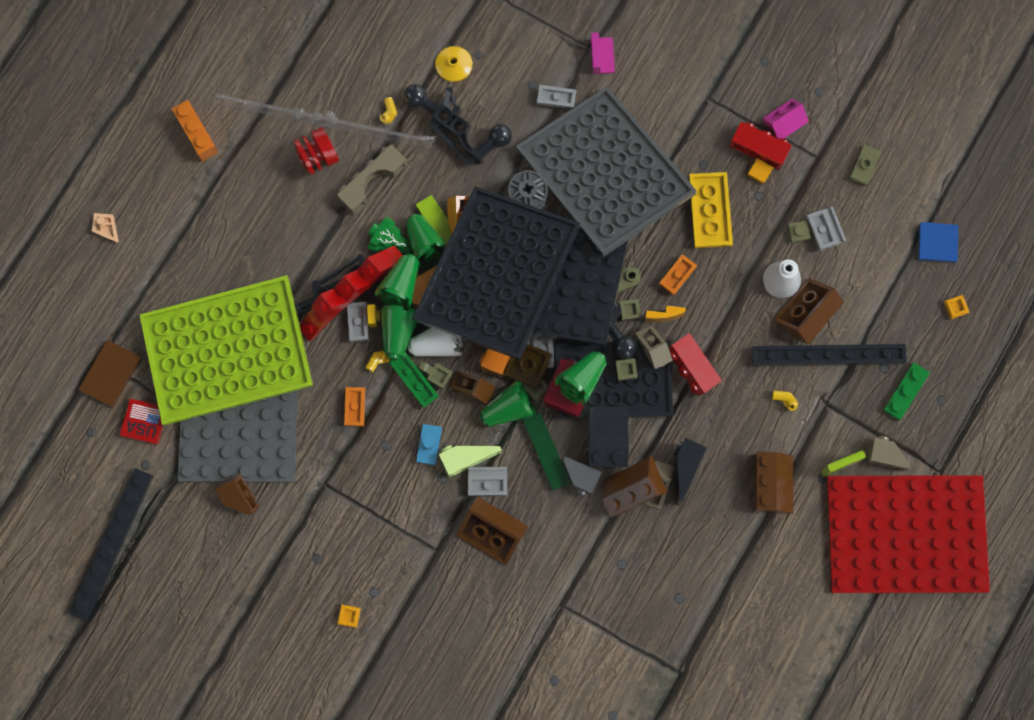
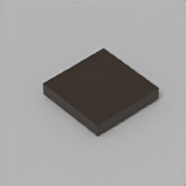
M527 344L521 360L510 357L503 376L515 381L518 380L522 384L539 390L553 354Z

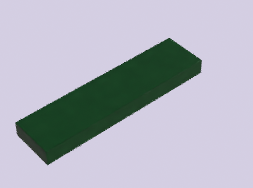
M541 412L523 419L552 491L570 484L571 482Z

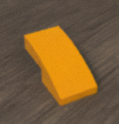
M666 306L665 313L647 310L645 322L659 323L678 319L684 316L686 308Z

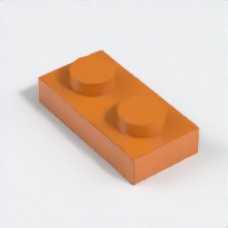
M682 254L660 281L659 285L674 296L697 268V265Z
M346 387L345 426L364 427L365 387Z

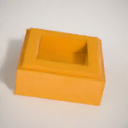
M757 158L748 176L764 185L774 167Z
M963 295L944 301L950 320L969 313Z
M341 605L337 624L357 628L361 608Z

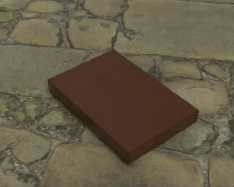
M107 340L79 390L114 408L142 357Z

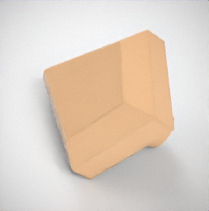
M94 213L92 232L118 243L119 239L114 215Z

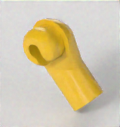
M392 97L384 99L387 110L383 115H380V121L384 124H390L397 115Z
M384 350L372 354L365 369L374 372L378 364L387 363L391 359L387 358L388 356L384 354Z
M773 390L772 400L782 401L789 411L797 409L798 402L792 393Z

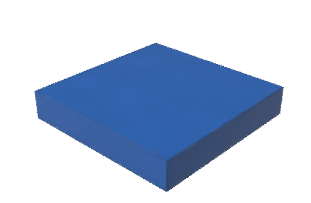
M920 222L918 260L956 263L958 261V225Z

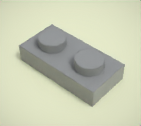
M540 85L537 105L572 110L575 104L576 90Z
M350 303L347 306L349 341H369L367 303Z

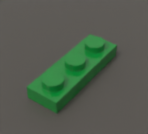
M406 352L403 357H399V360H391L389 362L423 408H426L439 398V395Z
M913 362L883 411L900 421L930 372Z

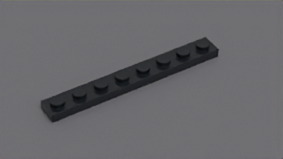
M906 344L752 346L751 348L752 366L907 363Z
M136 468L134 469L70 609V614L89 621L154 478L153 475Z

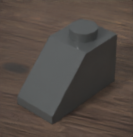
M565 457L563 464L573 488L576 489V493L585 497L587 494L591 496L601 472Z

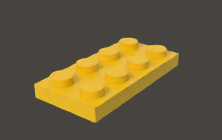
M727 172L689 174V182L697 190V194L690 198L694 248L732 247Z

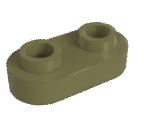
M628 267L622 270L618 293L639 284L641 274L638 269ZM629 274H634V275H635V278H634V279H630V278L628 277V275H629Z

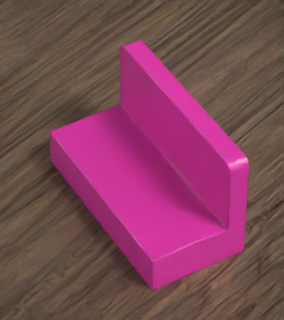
M599 32L591 33L592 73H614L613 38H599Z
M793 98L763 117L764 123L773 129L778 139H784L809 122L803 104Z

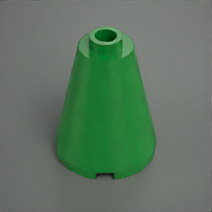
M414 214L410 216L406 226L412 254L417 258L419 268H427V264L430 263L438 264L447 243L422 215Z
M412 254L400 257L375 290L376 296L378 294L382 296L381 301L388 305L406 306V309L411 307L419 267L417 258Z
M386 305L384 308H381L384 354L388 356V359L399 360V357L404 356L417 323L412 318L416 310L409 308V311L403 309V306Z
M591 352L559 374L555 379L556 386H561L560 392L575 404L582 402V405L588 402L607 365L605 356L600 352Z
M517 380L481 410L480 418L484 425L488 424L489 427L531 417L536 413L533 404H530L526 390Z

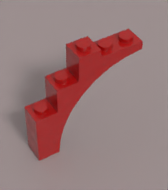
M395 246L367 257L358 270L343 276L335 288L318 296L311 305V311L300 323L301 332L309 342L314 340L327 324L352 301L386 277L402 256Z

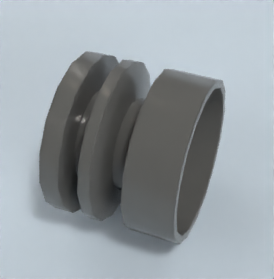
M530 170L515 174L508 186V198L544 210L548 195L545 179L537 172ZM525 189H528L531 193L528 194Z

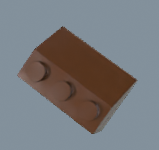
M808 278L773 320L795 339L809 345L844 301L835 288Z
M757 451L754 454V512L793 514V455Z
M650 456L605 479L602 500L610 517L626 513L667 493L653 457Z
M478 497L470 507L456 536L507 565L529 526Z

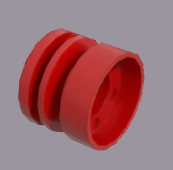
M322 126L311 131L313 140L310 142L305 135L301 136L304 145H301L298 139L293 140L295 152L302 166L311 176L315 174L313 165H316L319 172L322 171L321 161H324L328 167L340 162Z

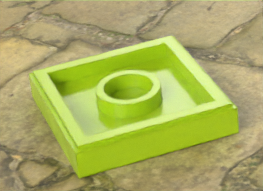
M861 450L828 464L822 469L821 473L823 477L829 476L859 463L866 455Z

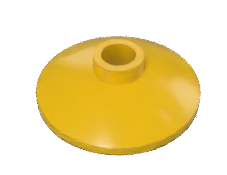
M460 47L445 48L436 58L437 73L446 81H461L472 70L471 56ZM455 59L457 60V63L452 64L450 63V61Z

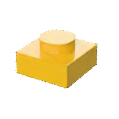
M375 304L367 305L368 325L370 328L377 327V322L380 321V310H376Z

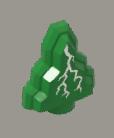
M386 217L380 225L374 223L368 234L371 237L368 249L378 252L395 246L401 254L411 253L410 243L401 236L400 229L395 226V222L389 217Z

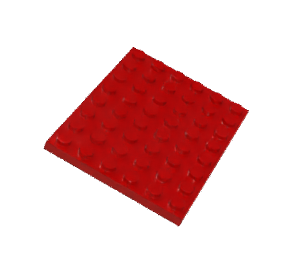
M983 475L827 476L831 594L990 593Z

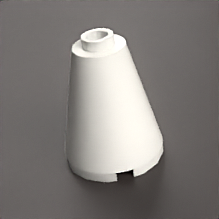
M783 260L769 265L763 276L766 291L776 298L793 296L801 284V276L797 264L792 260Z
M430 328L410 338L408 343L410 354L413 353L415 357L461 356L463 354V351L459 352V347H462L461 338L434 328Z

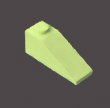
M450 445L441 450L442 453L439 454V457L449 477H452L467 470L468 467H473L502 453V449L500 446L452 447Z

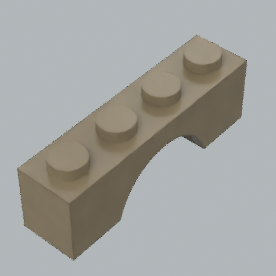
M392 144L388 148L384 147L375 160H370L361 173L357 172L348 185H343L338 190V200L355 215L368 203L365 196L368 183L380 175H388L395 178L408 166L407 159Z

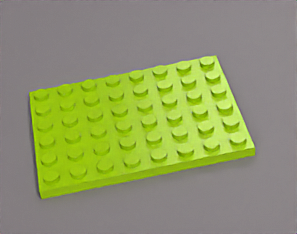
M287 275L140 314L162 425L164 426L313 386L290 281Z

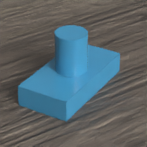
M423 424L417 463L436 466L442 427Z

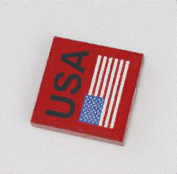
M130 398L120 436L158 445L164 426L162 425L158 405Z

